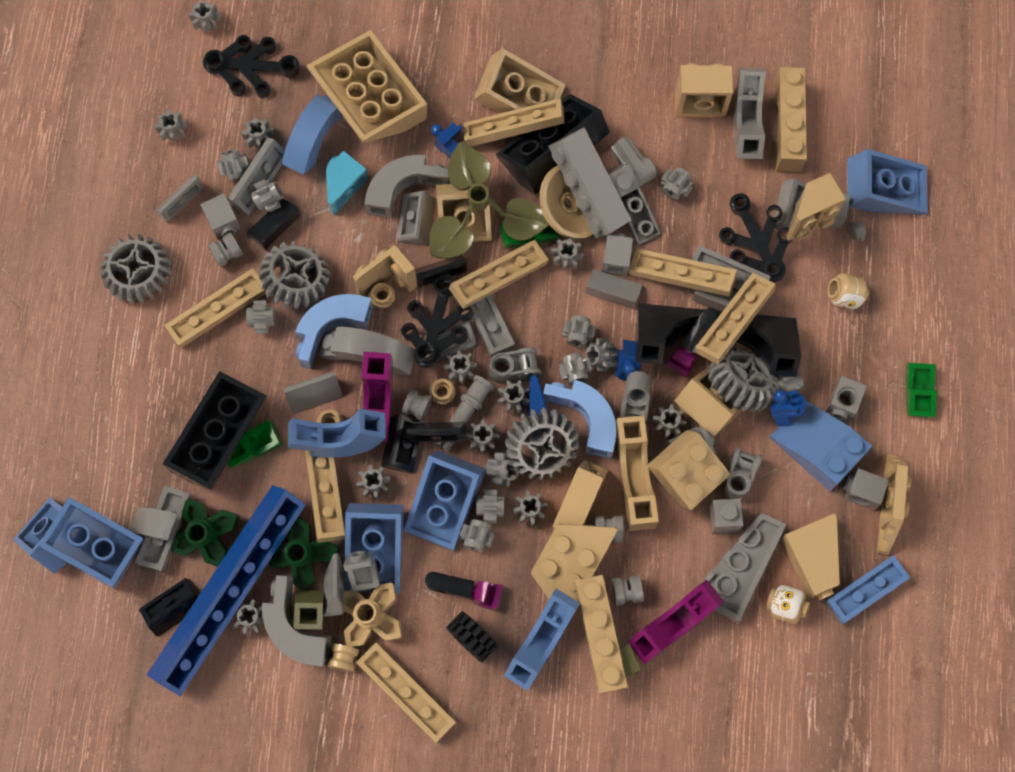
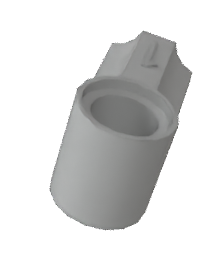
M629 137L621 138L611 147L610 151L619 164L630 165L640 187L657 177V171L652 161L641 155Z

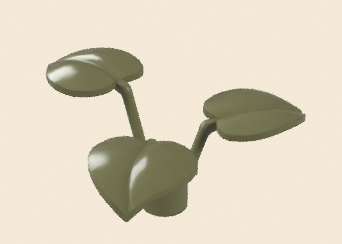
M460 142L450 157L448 178L450 183L458 190L469 188V206L462 223L453 216H444L434 222L429 235L430 254L440 259H451L466 253L474 239L473 233L465 228L474 209L483 210L488 205H491L501 216L506 217L503 221V229L514 240L524 241L531 239L546 229L549 224L543 215L542 209L527 199L516 198L510 200L507 204V212H504L494 202V199L489 198V190L483 185L491 173L488 159L466 143Z

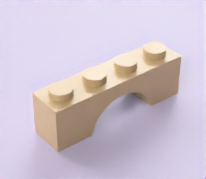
M780 67L774 81L775 104H777L779 112L778 137L775 148L776 172L801 173L807 161L805 68Z
M644 415L617 418L616 441L628 531L655 529L659 519L656 497L652 490L649 468L647 466L648 440Z

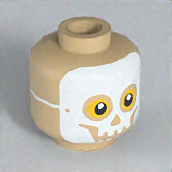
M846 273L839 274L833 278L827 289L832 304L851 310L858 309L866 302L869 296L865 280L859 276Z
M781 584L777 589L773 588L771 590L767 609L770 610L772 618L795 625L800 621L801 617L806 619L810 609V602L806 601V593L803 590Z

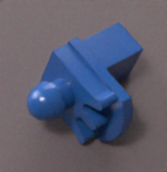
M452 122L444 130L439 124L432 125L431 133L437 137L435 146L441 153L443 152L450 158L458 145L455 139L460 135L464 126L461 124L457 126Z
M623 340L622 349H619L615 371L616 377L626 381L630 373L640 371L641 363L635 362V341Z
M798 390L792 392L776 391L774 400L771 401L770 411L777 426H790L791 417L801 416L805 412L806 400L802 394H799Z

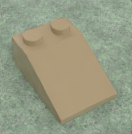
M502 48L490 56L473 100L495 112L505 113L560 99L566 84Z

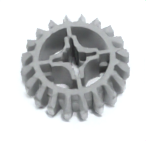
M128 234L127 241L125 242L118 238L119 245L116 247L109 244L111 253H103L106 261L100 262V267L103 269L100 271V277L104 279L103 285L106 289H109V293L112 296L117 295V298L122 302L127 298L128 302L133 304L136 298H138L140 303H144L145 296L154 300L153 292L162 293L163 290L160 285H168L169 281L166 277L172 276V272L169 269L172 263L167 258V251L162 249L161 243L158 241L154 243V240L149 236L144 240L140 234L134 240ZM143 254H148L155 258V265L146 262ZM117 273L127 276L128 285L117 280Z
M294 240L290 246H287L284 242L280 244V248L273 246L271 252H266L264 259L260 263L258 277L261 280V289L266 290L267 298L274 296L275 304L280 301L284 302V308L288 307L289 304H293L296 310L299 308V304H302L305 308L309 306L310 302L316 304L319 297L322 298L325 295L330 283V270L327 269V261H322V253L314 254V246L308 250L305 248L304 242L300 246H296ZM277 267L281 269V277L277 279L274 273ZM310 271L315 279L312 284L308 281L309 277L307 276Z
M733 347L719 364L712 362L708 370L710 374L708 379L712 382L711 387L718 390L717 395L723 396L725 402L729 401L733 404L734 408L739 406L743 411L749 409L754 413L756 410L762 411L764 408H767L771 401L774 400L775 392L780 388L776 383L779 379L775 375L769 374L767 365L762 361V358L756 357L753 352L748 353L744 348L739 350Z
M542 407L540 414L531 409V416L527 417L525 414H521L522 422L513 420V427L515 429H509L507 432L509 439L505 441V445L508 448L506 454L508 458L515 460L512 466H519V473L521 475L526 472L527 476L531 479L537 474L538 479L542 481L544 474H548L550 478H553V472L563 473V465L571 467L570 458H576L575 449L579 448V443L576 440L578 439V433L574 430L572 421H567L566 415L562 413L558 416L557 411L554 409L548 414L546 408ZM554 430L562 434V443H558L556 439H553ZM522 444L527 445L528 449H531L532 455L530 458L521 452Z

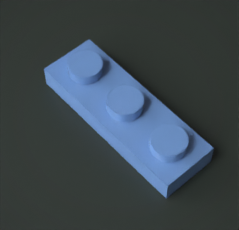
M893 555L825 602L839 622L844 624L910 579V576Z

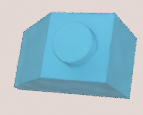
M344 151L339 156H334L326 168L327 198L330 212L335 215L368 181L366 168Z

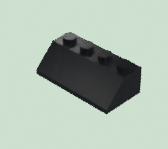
M569 94L562 100L564 124L520 134L496 153V156L521 186L536 194L540 191L546 174L558 165L552 158L549 145L584 127L594 146L610 133L601 109Z
M219 371L164 460L163 465L169 472L191 484L211 490L267 396Z

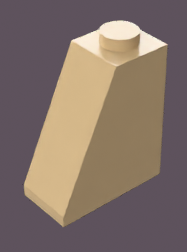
M585 459L577 468L552 527L555 528L557 524H585L607 476L608 469Z
M835 513L787 533L780 539L809 600L818 597L820 601L834 595L833 589L840 585L838 530Z

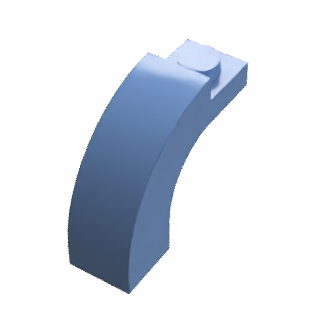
M319 94L316 95L306 106L292 130L284 152L282 165L303 175L316 165L319 150L327 132L334 123L343 117L327 95L325 97Z
M359 409L353 417L338 423H317L293 418L288 423V448L310 451V456L333 458L361 454L375 448L386 438L385 413Z
M556 588L530 634L514 656L504 676L528 691L561 639L580 603Z

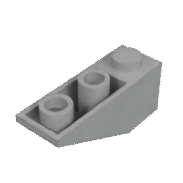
M619 164L608 170L607 173L631 218V221L626 223L625 226L637 245L661 234L630 165Z

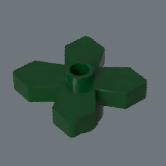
M186 499L181 515L188 525L184 532L175 535L171 552L189 556L200 548L205 563L218 567L228 552L220 536L235 531L240 516L231 511L221 510L210 518L205 503Z
M298 516L287 533L289 543L287 545H279L268 564L274 569L292 566L293 584L300 590H309L316 581L313 563H329L333 554L338 553L340 549L331 541L317 543V541L311 542V525ZM304 549V556L302 559H299L298 552Z

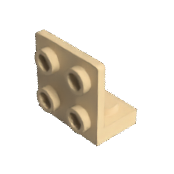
M395 245L390 249H383L378 253L374 261L368 265L364 264L356 270L353 280L357 294L365 296L374 285L384 282L390 276H392L400 288L404 286L410 293L418 287L415 268Z

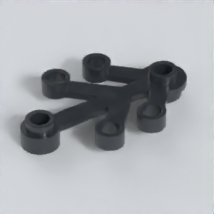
M240 35L233 44L222 52L210 50L203 59L205 70L210 74H219L229 85L231 93L237 97L242 96L246 88L244 82L236 79L229 69H238L254 87L255 93L259 98L268 97L270 95V87L254 71L279 72L287 78L295 77L300 71L298 59L292 55L283 56L279 62L256 60L264 53L272 54L276 51V43L272 37H264L260 44L250 50L252 48L250 38L247 35ZM244 41L248 42L245 46L240 45ZM267 43L272 44L271 47H264ZM239 51L247 52L239 59L231 58ZM214 62H220L217 65H212ZM288 67H293V68H294V69L289 70V71L286 70ZM235 86H242L239 90H234ZM261 87L266 88L263 92L258 91Z
M743 193L735 194L730 200L731 211L741 217L751 238L736 234L732 228L725 227L719 232L720 241L723 244H734L758 252L762 261L746 257L745 253L740 249L733 250L730 254V259L733 260L735 255L740 254L743 258L739 263L771 276L769 281L773 283L779 282L786 273V267L782 259L788 244L792 242V240L782 239L781 234L788 232L789 228L783 227L779 229L777 233L779 242L773 256L768 249V245L777 222L782 218V209L778 205L768 207L766 211L767 220L762 233H760L749 211L751 209L749 197ZM739 199L745 201L742 206L735 205V202ZM773 210H777L779 212V215L777 217H771L770 212ZM729 232L732 236L730 239H724L722 237L723 234ZM776 266L778 269L775 273H770L768 268Z
M448 274L437 276L433 282V287L438 296L431 319L425 313V309L420 301L414 300L407 306L410 316L416 318L426 330L427 337L425 342L418 335L419 332L413 323H406L401 328V334L404 339L410 341L416 348L414 353L416 363L423 368L434 366L440 360L442 351L454 343L463 344L468 339L465 328L456 326L449 335L437 342L438 336L460 320L466 322L474 316L471 306L463 309L459 305L453 313L443 319L448 298L453 295L449 287L454 280ZM469 310L466 314L462 315L463 311ZM409 330H413L412 333L406 334ZM463 333L460 337H456L457 334Z

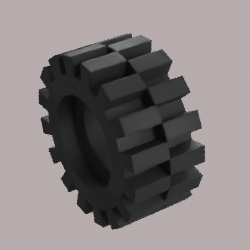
M463 611L446 627L452 636L481 663L498 647L490 635Z

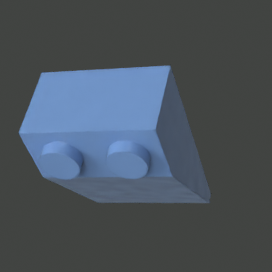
M866 149L848 158L847 194L850 195L849 207L867 212L927 214V166L870 149Z
M806 400L805 412L801 416L791 417L790 426H779L769 438L826 489L831 491L869 451L872 445L851 427Z
M438 450L430 454L404 531L454 551L460 539L463 525L466 524L479 494L487 469Z
M68 497L38 546L115 590L140 550L144 540L137 534Z
M349 503L345 512V559L349 557V554L356 551L373 552L381 584L393 583L396 594H400L404 505ZM345 571V591H349L352 588L348 572ZM375 588L361 590L358 592L372 593Z

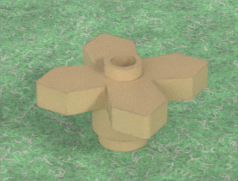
M393 583L380 584V587H376L373 590L369 599H365L358 591H345L344 611L351 614L354 618L353 622L344 631L346 646L353 648L365 646L373 630L385 641L402 639L401 622L386 614L397 601L396 589ZM374 611L373 617L368 620V613Z

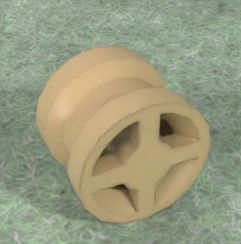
M332 643V656L327 661L326 666L353 673L355 669L353 661L358 656L359 650L350 646Z

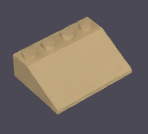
M371 30L307 65V69L363 143L405 132L427 119V103Z

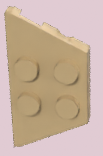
M893 453L885 454L883 478L888 479L889 482L881 504L877 554L887 556L891 551L904 518L908 517L909 502H906V491L909 492L912 482L911 475H908L909 466L898 454Z
M557 524L531 571L532 576L547 598L550 599L552 593L557 588L579 602L575 580L593 577L619 528L616 526Z

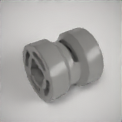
M231 232L223 236V240L208 244L212 255L220 267L226 265L229 259H237L243 255Z
M595 515L594 526H616L619 529L612 542L623 543V516L605 518L604 516Z
M639 575L630 576L626 580L621 578L611 579L615 606H622L630 601L635 604L644 602L643 587Z

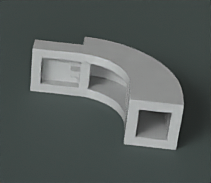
M739 67L733 114L734 148L737 158L763 159L765 133L762 125V101L766 76L765 68Z
M410 155L393 160L381 168L370 182L364 203L366 215L392 218L394 203L401 191L413 185L436 187V185L449 184L448 168L440 164L427 165L426 155Z
M337 327L336 331L325 332L319 356L325 360H354L363 362L364 351L391 353L393 375H410L415 349L396 339L376 332L351 327Z
M276 575V580H273L271 584V597H274V602L262 603L264 626L270 639L283 654L297 662L314 666L327 665V661L330 659L332 636L312 634L303 629H294V618L291 612L294 576Z

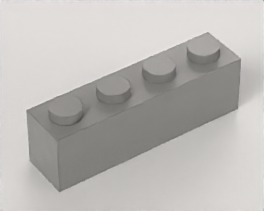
M585 127L548 146L552 152L553 160L558 164L564 176V181L570 187L576 199V204L582 211L588 222V228L595 238L610 234L631 221Z

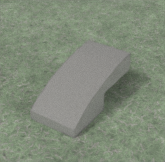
M138 507L129 531L140 537L167 541L177 514L154 508Z

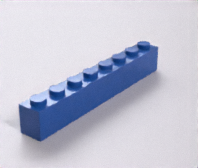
M274 485L271 486L146 674L147 676L181 697L306 506L304 502L285 489Z

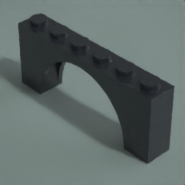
M638 303L635 324V362L662 365L666 351L674 344L686 339L705 309ZM757 314L736 342L757 353L767 365L770 375L797 377L801 360V348L796 318Z

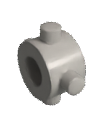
M851 222L849 227L851 237L854 240H865L866 230L861 222L856 224Z

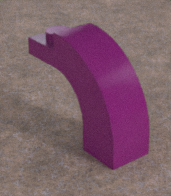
M364 351L361 373L364 391L363 409L385 413L386 438L381 443L388 444L393 398L391 353Z
M706 579L627 642L642 662L646 664L724 603V600Z

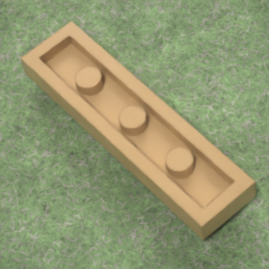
M561 98L465 122L464 141L468 146L472 147L564 124V109Z
M534 239L451 283L449 289L461 307L465 309L545 266L549 259Z
M636 248L629 267V274L632 276L727 297L731 296L737 278L736 269Z
M252 268L164 326L181 349L266 294V290L261 289V280H259L258 274Z
M752 273L696 345L695 353L719 364L773 294L776 284Z
M305 450L317 543L345 540L334 457L310 456V451Z
M603 575L575 580L598 692L601 694L628 688Z
M377 643L356 662L436 744L456 724Z

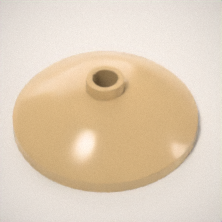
M555 166L546 174L540 188V205L546 221L557 233L567 238L583 239L593 235L588 228L587 220L576 204V199L570 187L564 181V176L559 166Z

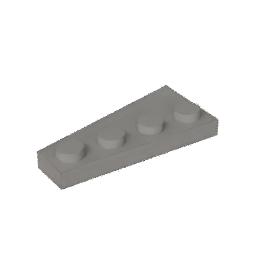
M761 513L742 534L732 549L723 556L719 564L704 578V581L707 579L724 600V603L715 609L714 612L740 623L787 524Z

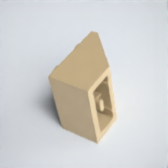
M831 173L806 184L793 213L786 236L788 241L794 238H798V240L810 235L812 230L818 227L825 229L835 222L834 219L841 212V207L846 198Z

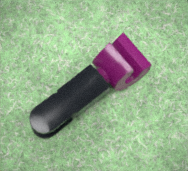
M707 308L701 313L682 346L677 348L666 363V366L685 378L689 376L697 361V356L693 354L695 353L696 345L719 317L716 309Z
M430 572L425 577V583L432 591L447 593L448 595L469 600L474 596L473 602L476 605L488 610H497L503 587L502 584L477 581L475 586V581L438 572Z

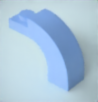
M341 294L326 298L310 308L300 320L295 331L298 340L303 341L299 342L296 350V357H298L301 367L312 369L319 343L325 332L344 326L367 330L373 309L372 299L355 294Z
M574 380L572 389H567V386L561 383L545 384L543 393L545 402L570 407L578 411L585 418L589 428L585 453L611 459L616 441V421L612 409L605 398L593 387Z

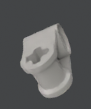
M529 347L496 354L490 362L489 375L491 379L496 383L503 384L507 383V380L510 382L531 380V376L536 375V377H540L542 373L537 367L535 357L537 349ZM503 364L508 368V371L498 372L495 366Z
M635 371L628 375L624 396H622L620 418L644 415L645 423L647 422L650 400V377L645 372Z
M736 446L728 467L731 475L725 479L722 489L727 499L742 500L745 497L756 476L762 455L754 456L741 451V447ZM730 483H740L743 491L734 490Z

